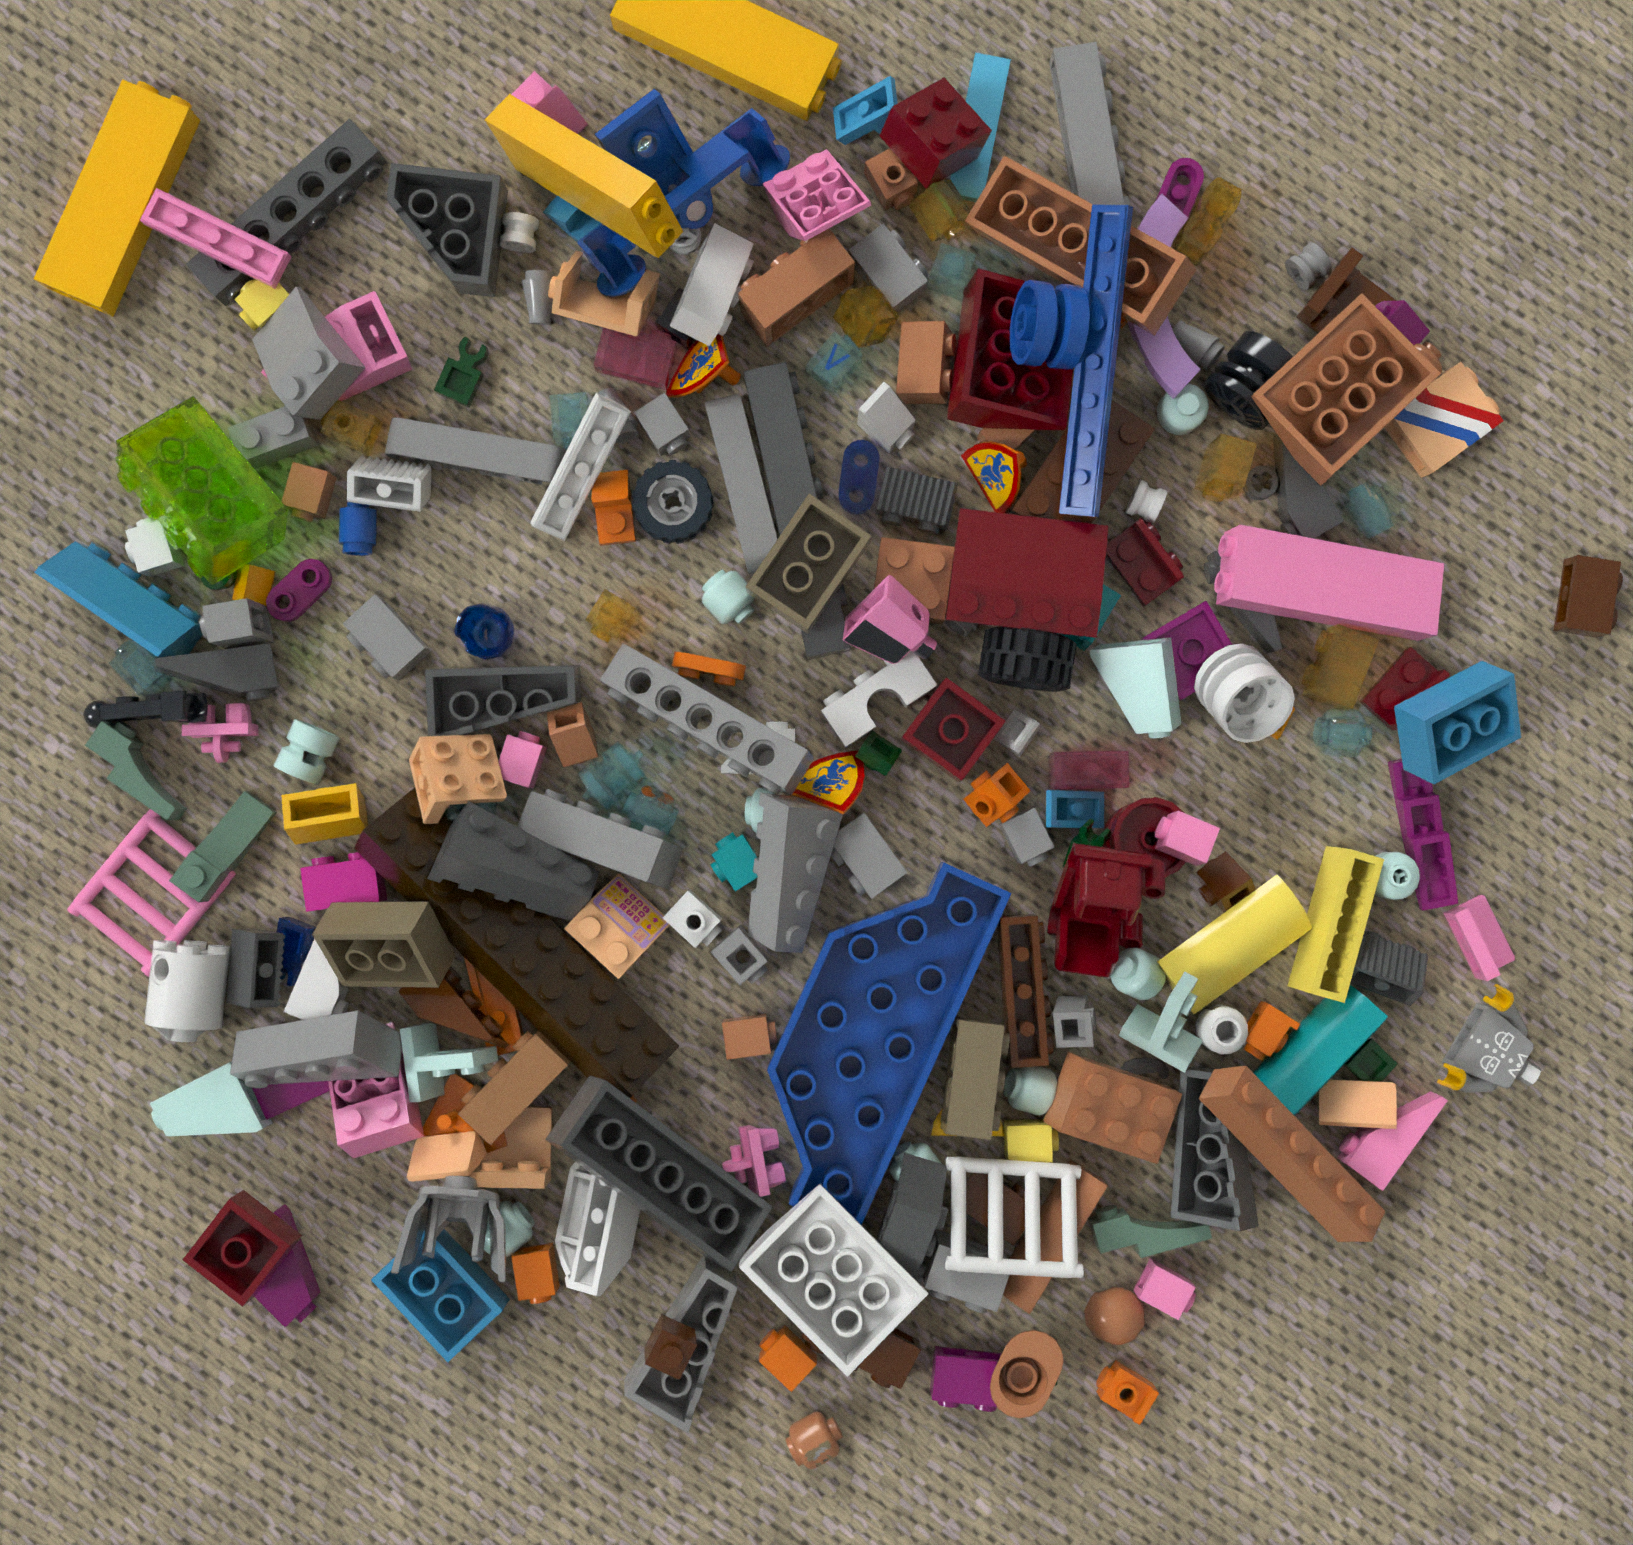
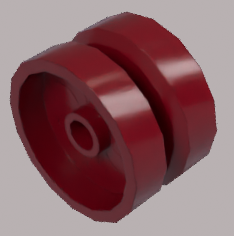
M1158 797L1142 798L1116 810L1107 820L1104 830L1106 828L1110 829L1111 837L1102 847L1151 854L1152 859L1161 860L1165 863L1166 878L1179 871L1186 862L1155 849L1158 838L1155 837V831L1162 817H1167L1168 814L1176 811H1183L1173 802ZM1147 835L1151 839V843L1147 844L1144 839Z

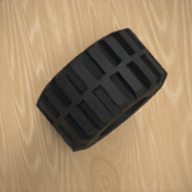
M992 627L986 629L984 633L978 675L987 681L1001 685L1038 691L1061 692L1070 689L1077 644L1068 637L1029 628Z

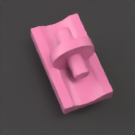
M245 703L226 704V723L215 724V706L208 705L206 722L182 725V736H191L192 738L213 737L212 742H202L201 750L202 753H213L217 763H226L230 752L241 751L240 741H229L228 737L259 736L258 725L252 724L250 706Z
M751 1125L738 1127L741 1145L730 1147L732 1159L722 1163L723 1170L734 1172L735 1179L741 1183H745L748 1180L749 1189L754 1193H758L759 1197L770 1195L769 1188L786 1182L782 1163L777 1161L765 1164L763 1152L779 1148L777 1130L774 1128H756Z

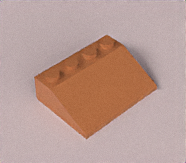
M1361 293L1251 397L1294 459L1321 486L1441 373Z

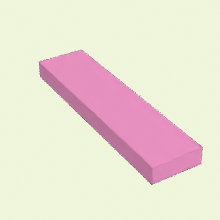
M158 188L153 193L140 219L144 225L276 289L292 257L288 252Z

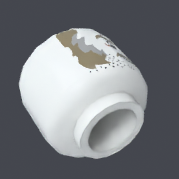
M1223 1004L1212 1005L1205 1008L1199 1014L1196 1021V1035L1202 1040V1044L1207 1049L1218 1054H1231L1238 1051L1245 1044L1248 1036V1024L1238 1010Z

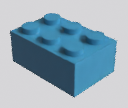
M1480 661L1394 706L1403 769L1432 784L1442 781L1521 738L1514 673L1484 661Z
M445 1229L437 1237L434 1258L422 1255L424 1230L412 1264L402 1267L398 1274L391 1273L394 1257L371 1281L448 1363L503 1311L510 1298L476 1262L472 1261L469 1254Z

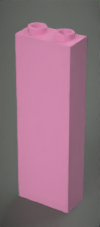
M1238 525L1224 532L1220 539L1218 553L1221 556V565L1214 582V590L1217 593V605L1416 641L1437 636L1444 563L1245 525Z

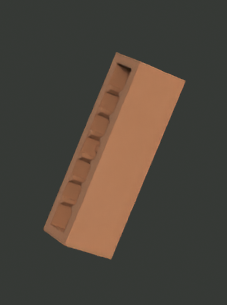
M1071 1159L1067 1163L1070 1165H1080ZM1081 1166L1080 1179H1076L1077 1236L1108 1187L1101 1177ZM1058 1178L1040 1207L1041 1261H1063L1060 1178ZM1025 1234L1009 1259L1025 1260ZM1009 1275L1003 1295L1030 1314L1052 1277Z

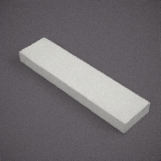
M598 393L595 394L530 522L534 528L564 541L566 540L631 413L627 407Z

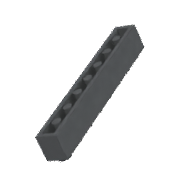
M786 362L743 371L779 536L809 493L818 500L824 499L820 479H812L810 465L816 464L812 443H804L802 430L808 428L803 407L796 408L794 394L800 393L796 372L789 373ZM843 584L811 631L807 634L801 630L807 660L850 651V644L843 641L845 621L842 606L848 605Z

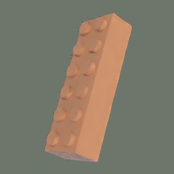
M1004 156L965 219V222L980 236L1063 284L1080 285L1083 287L1093 204ZM1131 226L1121 317L1155 336L1197 269L1187 256Z

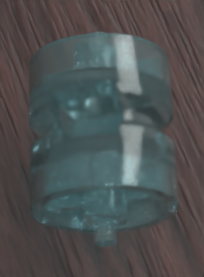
M617 741L602 753L603 760L601 762L593 760L578 772L587 790L582 797L586 801L591 797L597 799L606 810L610 809L624 797L623 790H634L648 778L639 766V759L644 756L640 750L635 754L632 751L629 753Z

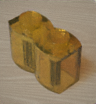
M1221 177L1214 179L1197 202L1192 216L1176 240L1174 249L1187 256L1193 265L1198 266L1219 241L1223 227L1237 209L1241 200L1242 189Z

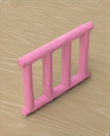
M151 809L143 815L67 908V911L76 917L81 914L142 964L141 971L148 977L150 976L152 953L91 904L103 887H106L166 936L164 940L177 942V947L236 875L235 871H231L211 899L200 903L171 883L169 880L173 875L142 851L138 845L152 830L185 858L196 847ZM127 858L189 908L176 925L114 875Z

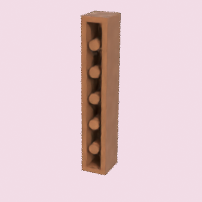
M1247 1066L1214 1069L1199 1100L1337 1242H1372L1385 1214V1210Z

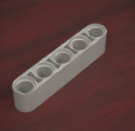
M738 393L704 403L748 574L756 572L777 541V536L741 396Z
M391 418L385 455L399 460L400 456L408 457L410 462L435 466L436 463L445 464L444 468L471 472V469L480 470V474L505 479L509 475L516 477V481L542 485V482L551 483L567 450L544 443L404 418Z

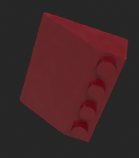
M978 268L965 287L947 420L979 428L1064 431L1067 428L1073 369L1049 368L1044 362L1041 366L1036 367L1017 365L1012 358L1010 350L1011 316L1019 289L1025 282L1024 280Z
M960 508L946 620L1019 629L1029 628L1052 633L1097 638L1103 592L1108 525Z

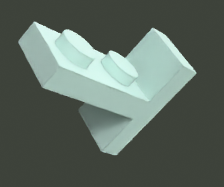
M1187 972L1183 973L1171 992L1161 1016L1137 1004L1123 1025L1119 1036L1185 1073L1202 1044L1200 1038L1183 1029L1187 1019L1181 1017L1182 1014L1188 1016L1198 996L1192 992L1198 978Z
M431 1022L400 1029L410 1102H422L445 1095L443 1076L455 1074V1069H461V1075L475 1074L484 1071L483 1065L498 1061L496 1046L440 1051L436 1024Z

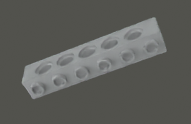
M624 643L600 679L609 688L607 695L623 705H626L628 700L639 706L636 712L653 723L658 718L669 724L666 730L686 741L688 736L699 741L700 743L697 748L714 759L719 754L730 760L728 766L745 777L748 776L749 772L762 778L759 785L773 794L778 795L782 790L791 796L814 760L813 755L804 747ZM644 680H651L649 690L638 694L640 683ZM675 697H681L679 708L669 712L667 706L670 700ZM704 715H712L711 724L707 728L699 730L697 728L699 719ZM737 732L743 733L742 742L737 747L729 748L728 739L730 736ZM767 750L774 751L773 761L766 766H759L758 760L760 755Z

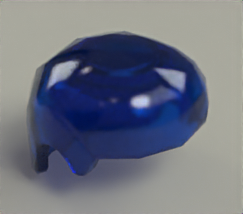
M480 603L467 606L457 616L454 633L463 642L467 653L480 659L489 660L501 657L512 646L514 625L509 615L503 609L489 603ZM486 628H487V640H486V638H485V630H486Z

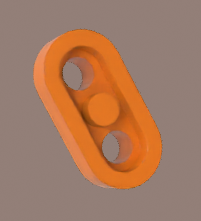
M674 652L672 667L678 668V675L682 677L699 679L700 673L714 676V683L727 686H735L736 680L743 681L746 666L742 664L683 652Z

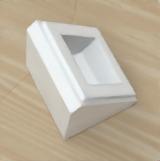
M1014 709L994 740L1020 757L1039 731L1040 723Z

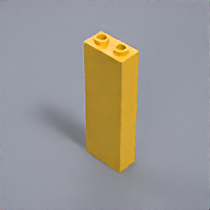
M617 0L610 14L613 30L807 122L812 111L819 113L826 98V92L823 89L827 80H835L842 64V60L838 58V43L748 0Z
M122 79L34 276V280L51 291L114 317L152 231V228L144 225L140 219L156 188L169 193L201 121L191 110L192 105L189 102L175 95H171L170 99L159 95V91L145 82L138 81L137 85Z
M509 94L485 119L517 171L656 258H659L683 233L656 180L520 99Z

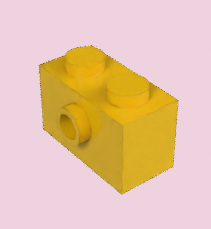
M356 783L281 795L284 830L295 845L358 835L368 826L365 798Z

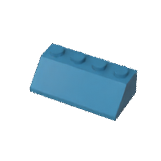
M75 541L38 566L34 572L159 658L190 654L203 635L200 622H198L201 617L199 613L184 604H181L179 608L168 601L171 595L167 591L153 583L147 587L138 581L141 576L140 573L125 563H121L118 567L108 559L112 554L94 542L86 546Z

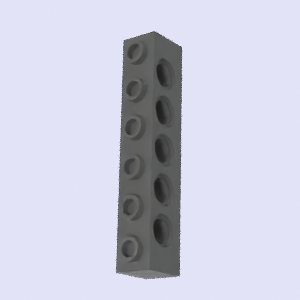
M349 118L232 222L231 225L258 238L264 234H269L268 243L292 254L300 247L301 239L309 231H316L327 223L329 214L336 207H343L349 204L356 195L355 190L364 182L370 183L376 180L383 171L382 166L387 162L375 145ZM351 163V167L347 172L337 173L341 164ZM319 186L324 187V190L320 196L315 198L310 197V194L314 188ZM297 210L293 220L283 222L287 212ZM201 252L186 263L187 267L205 287L225 306L230 302L235 303L234 299L240 294L243 285L254 279L237 270L229 271V266Z

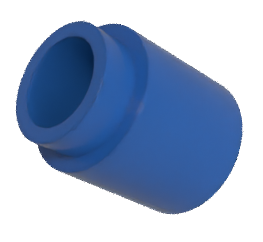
M347 502V507L339 509V544L343 545L342 553L355 556L372 555L373 547L376 546L377 510L369 508L367 504Z

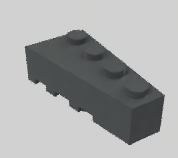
M468 801L451 824L427 879L439 883L446 879L458 883V888L470 892H473L475 888L493 893L494 899L507 903L511 899L524 902L528 909L571 921L590 900L600 871Z

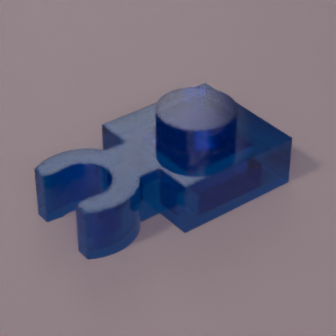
M292 917L279 918L276 932L283 933L286 937L282 940L285 943L282 947L285 952L281 955L284 958L281 962L284 967L280 970L283 974L279 978L284 979L287 972L288 979L286 985L295 986L302 969L301 964L305 962L314 941L312 934L316 927Z

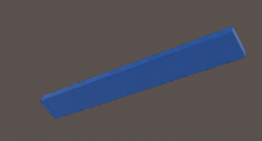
M1092 205L1083 285L1089 299V330L1085 349L1074 369L1060 514L1099 517L1133 207L1130 205Z

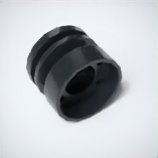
M1245 331L1228 351V361H1221L1214 369L1215 373H1211L1204 381V390L1214 404L1238 423L1254 430H1263L1269 422L1251 396L1293 356L1267 336L1254 331Z

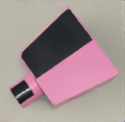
M888 575L845 619L843 641L891 664L898 663L910 651L923 659H927L934 652L937 641L927 635L930 617L928 609L891 575Z

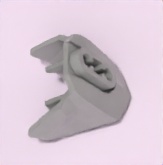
M446 1176L444 1187H440V1185L421 1187L416 1203L406 1215L391 1273L398 1274L402 1267L412 1264L424 1230L422 1255L434 1258L437 1237L449 1222L467 1224L473 1236L472 1261L478 1262L483 1260L489 1215L491 1270L498 1274L499 1282H506V1225L500 1214V1196L481 1188L477 1190V1180L465 1176Z

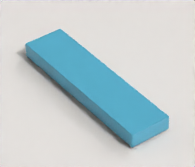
M975 52L966 102L989 126L992 132L978 159L951 174L947 197L976 202L986 186L1011 59Z

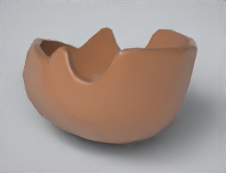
M1111 1287L1102 1292H1095L1090 1297L1084 1310L1086 1326L1093 1336L1112 1345H1123L1133 1341L1138 1337L1145 1325L1144 1305L1136 1294L1122 1287Z

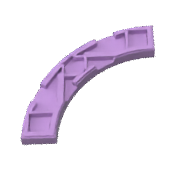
M1161 194L1147 211L1137 229L1171 247L1179 230L1189 218ZM1168 316L1155 336L1127 320L1133 341L1136 340L1140 352L1145 359L1144 363L1158 384L1174 399L1201 369L1181 347L1172 330Z

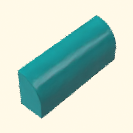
M1350 985L1345 1003L1324 997L1300 1022L1298 1029L1292 1030L1284 1047L1278 1053L1273 1052L1271 1057H1267L1253 1073L1296 1116L1386 1022L1388 1016L1361 992Z

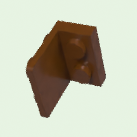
M1352 247L1336 264L1296 318L1318 334L1361 293L1374 306L1382 301L1397 300L1360 273L1356 265L1363 258V255Z

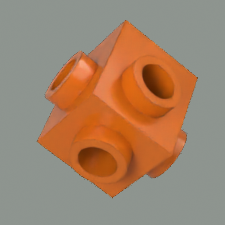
M1006 763L992 775L986 770L970 783L974 790L963 800L981 822L988 827L997 819L1004 823L1020 810L1016 805L1031 790L1012 767Z

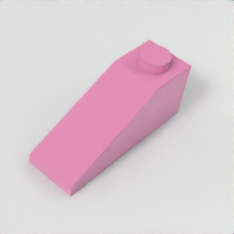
M1430 1091L1397 1108V1129L1360 1127L1355 1134L1349 1133L1343 1139L1339 1146L1341 1153L1337 1159L1383 1191L1448 1100Z

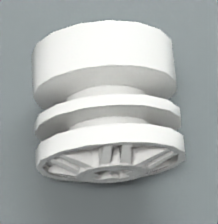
M1243 643L1234 644L1214 652L1202 664L1196 675L1194 689L1197 699L1233 740L1244 743L1260 741L1274 734L1283 726L1292 712L1295 700L1292 686L1253 646Z

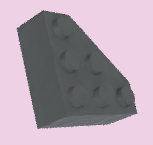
M391 163L386 199L398 217L459 293L495 297L501 253L500 236L503 235L504 228L502 218L506 212L508 190L500 175Z

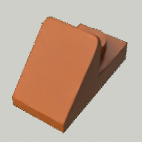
M628 470L601 472L592 487L591 497L592 504L595 507L599 545L636 542Z

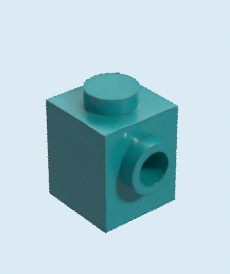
M732 832L715 843L718 850L711 854L715 862L710 865L722 883L728 880L736 892L758 877L753 872L754 859L759 857L744 834L736 837Z

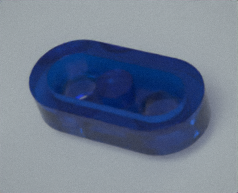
M857 440L850 443L843 454L838 500L840 506L846 512L854 515L863 514L868 511L873 505L880 456L875 445L866 440ZM857 455H864L867 457L868 463L863 467L857 466L854 458ZM854 490L860 491L863 494L862 501L857 503L851 501L849 498L850 493Z

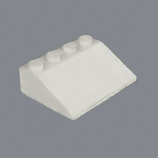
M821 1184L815 1187L766 1230L741 1256L739 1261V1268L847 1377L928 1295V1292Z

